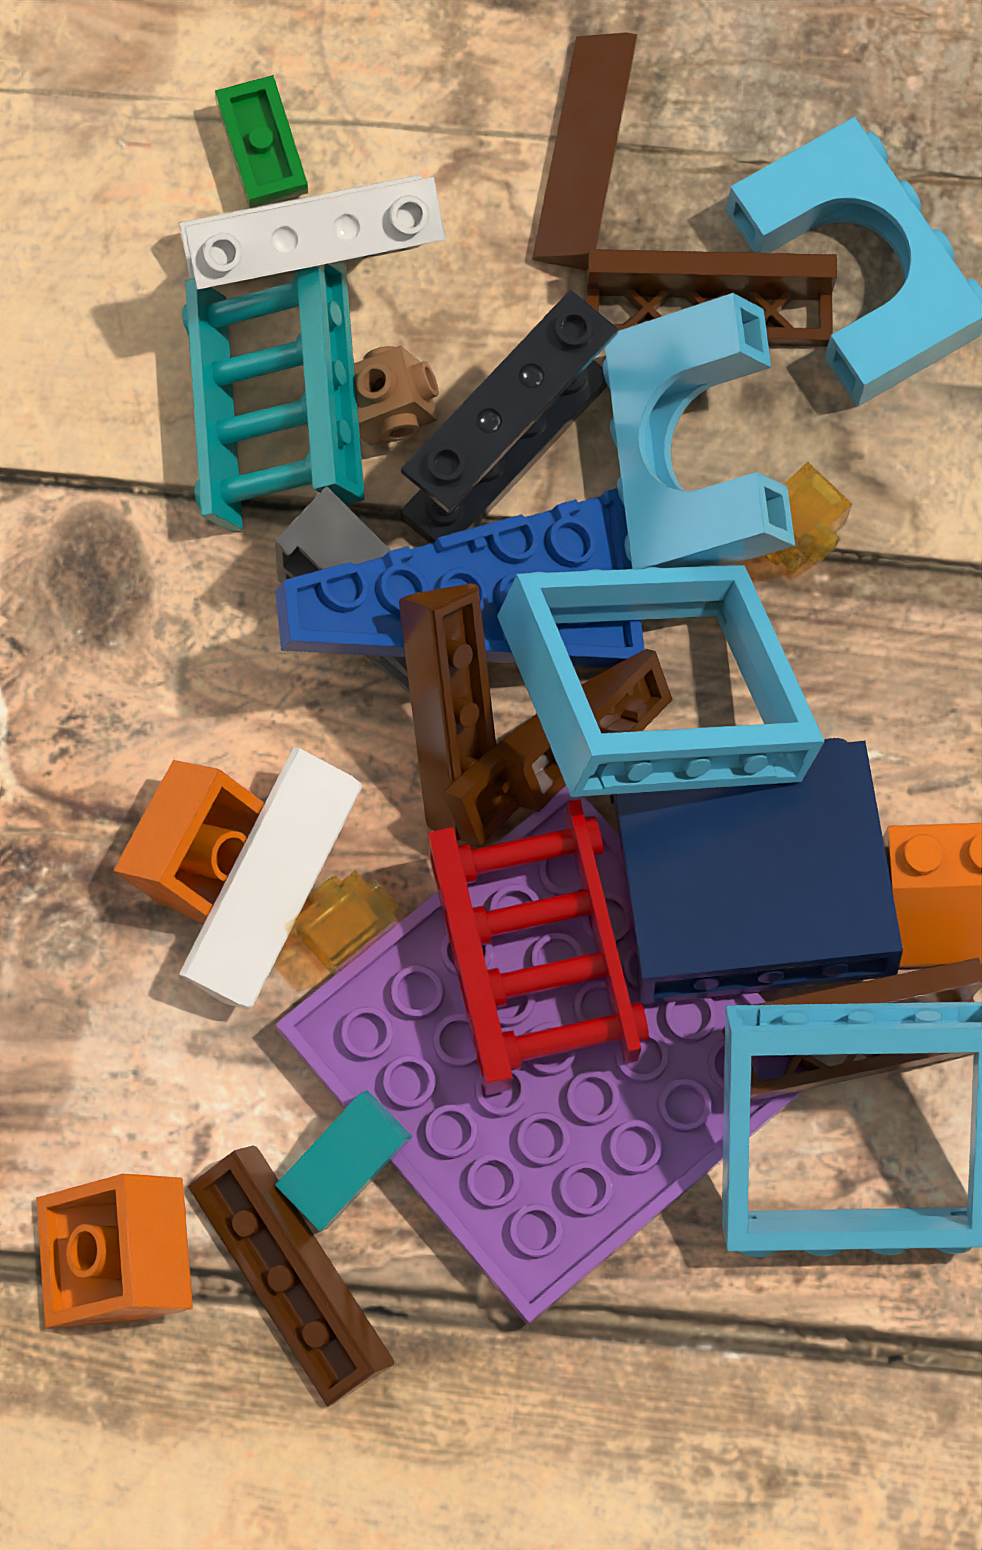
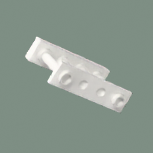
M421 175L178 222L189 278H195L197 290L446 240L434 177L422 179Z

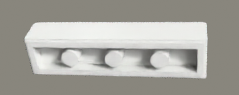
M293 747L179 973L180 976L222 1003L243 1009L252 1008L362 789L361 782L310 753Z

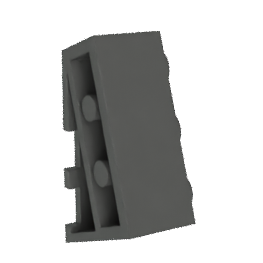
M326 486L275 540L278 581L282 583L290 578L348 562L358 564L383 557L391 550ZM365 655L410 694L405 657Z

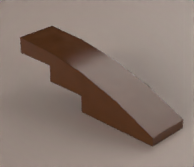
M644 649L581 685L601 734L643 731L673 700L657 653L650 649ZM535 714L487 751L443 791L462 841L481 847L519 807L540 812L566 785L538 715Z

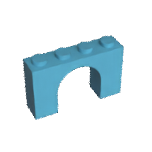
M854 116L730 187L726 212L754 253H770L815 227L837 222L852 223L866 227L880 235L892 247L902 268L903 286L901 290L881 307L833 333L830 336L824 356L856 406L859 407L980 337L982 334V288L973 278L966 280L954 262L955 253L946 235L940 229L932 230L921 214V203L914 188L906 180L899 182L887 164L888 155L881 140L872 131L866 133Z
M731 293L618 331V334L605 347L606 359L603 363V374L611 392L614 417L610 421V432L618 449L621 475L617 481V489L620 500L625 506L628 535L625 537L624 545L627 558L632 562V569L648 567H700L704 565L729 566L794 547L795 539L788 487L758 472H754L702 489L685 491L679 484L671 463V442L675 426L685 408L694 398L713 386L771 368L764 309Z

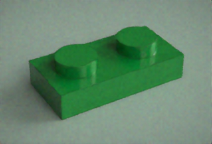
M274 75L215 90L216 104L249 208L307 194L308 182Z

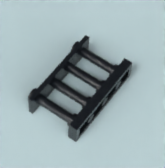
M570 289L401 468V473L420 490L400 510V519L429 544L434 543L438 537L476 527L608 386L604 378L603 367L594 359L618 334L619 329Z

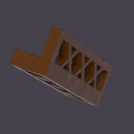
M589 249L586 269V302L599 312V296H624L639 312L626 324H613L620 331L641 324L646 319L650 321L662 317L656 310L670 297L686 298L695 306L707 302L704 298H719L734 293L764 309L765 324L770 321L775 326L766 327L768 345L827 347L830 336L833 334L832 293L837 279V254ZM643 297L654 298L648 303ZM765 299L776 301L770 305ZM792 300L818 301V328H794L779 312Z
M979 958L754 1005L974 1002V995L982 987V966ZM724 1027L723 1030H722V1032H723V1035H724V1038H725V1027ZM974 1052L862 1054L867 1058L854 1061L857 1054H847L842 1064L828 1066L811 1055H782L791 1060L783 1076L759 1082L751 1061L750 1102L973 1054ZM798 1065L808 1070L793 1074Z

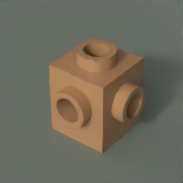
M400 345L397 347L384 346L373 349L365 354L363 360L354 363L360 438L370 446L385 440L394 442L411 438L419 432V427L438 420L433 398L439 395V388L436 377L426 361L420 362Z

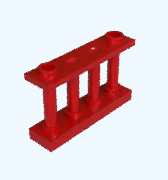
M580 799L567 803L565 814L567 829L471 850L469 844L458 846L454 827L428 832L427 850L485 1096L511 1090L513 1079L511 1071L521 1069V1062L619 1040L624 1063L628 1064L638 1061L642 1049L640 1042L649 1040L648 1024L642 1003H630L594 857L603 854V843L599 825L595 816L585 818ZM574 854L582 887L581 891L485 911L484 905L472 907L467 884L477 882V875ZM589 915L597 948L596 953L501 974L499 968L487 970L482 945L491 944V937ZM604 977L613 1015L515 1036L513 1030L502 1032L497 1008L507 1006L506 999Z

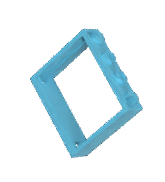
M704 565L700 567L678 568L648 567L627 570L593 569L576 572L517 574L497 617L571 797L802 782L825 742L745 565ZM716 616L764 724L601 734L555 623Z
M982 1002L726 1006L722 1228L727 1251H739L751 1257H765L772 1255L776 1251L804 1250L816 1256H831L839 1253L841 1250L870 1249L878 1254L896 1255L903 1253L909 1248H935L944 1253L960 1254L968 1252L972 1247H982ZM974 1052L967 1207L748 1211L751 1056Z

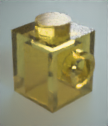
M808 461L784 483L788 487L795 546L763 555L775 565L782 562L793 573L807 560L817 565L833 551L841 540L836 533L846 524L853 505Z
M354 870L342 881L338 876H333L322 883L307 900L311 906L295 919L296 934L332 976H335L397 925V918L393 912L398 909V905L379 881L373 879L367 884Z

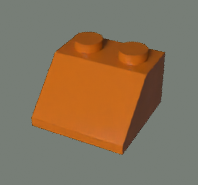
M173 760L113 871L156 902L204 925L265 803L220 769Z
M982 823L888 826L883 835L903 947L899 968L936 967L979 958L982 965Z
M123 1173L36 1197L45 1328L149 1320L193 1309L183 1178Z

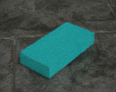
M368 1090L360 1092L275 1185L321 1232L328 1229L413 1136Z

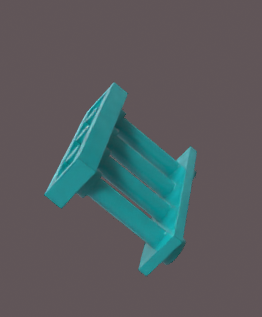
M338 261L298 269L291 283L227 300L226 296L212 287L197 290L195 278L185 280L187 304L183 307L182 318L184 327L189 335L199 476L195 483L194 492L201 516L231 532L243 530L241 501L312 484L313 489L319 493L327 486L345 505L364 501L346 264ZM299 307L301 333L298 334L296 341L230 357L228 325ZM304 366L305 392L302 394L301 400L235 416L232 383ZM308 425L310 452L307 453L306 459L239 475L238 441Z

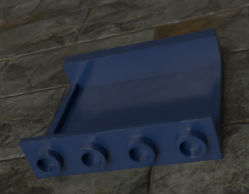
M841 738L824 739L825 742L802 782L609 795L610 802L615 804L638 959L637 985L639 999L642 1004L878 979L898 974L903 947L865 740L847 742Z

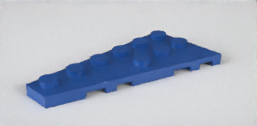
M618 489L605 491L599 497L577 502V499L557 504L552 510L524 517L521 514L438 537L434 543L410 549L409 546L391 550L383 557L354 564L348 562L284 580L275 590L281 651L405 657L399 599L413 593L473 583L479 587L487 661L516 663L497 616L517 574L576 572L593 569H632V562L627 558L624 543L628 530L625 506L620 500ZM641 620L555 623L573 666L611 668L645 649Z

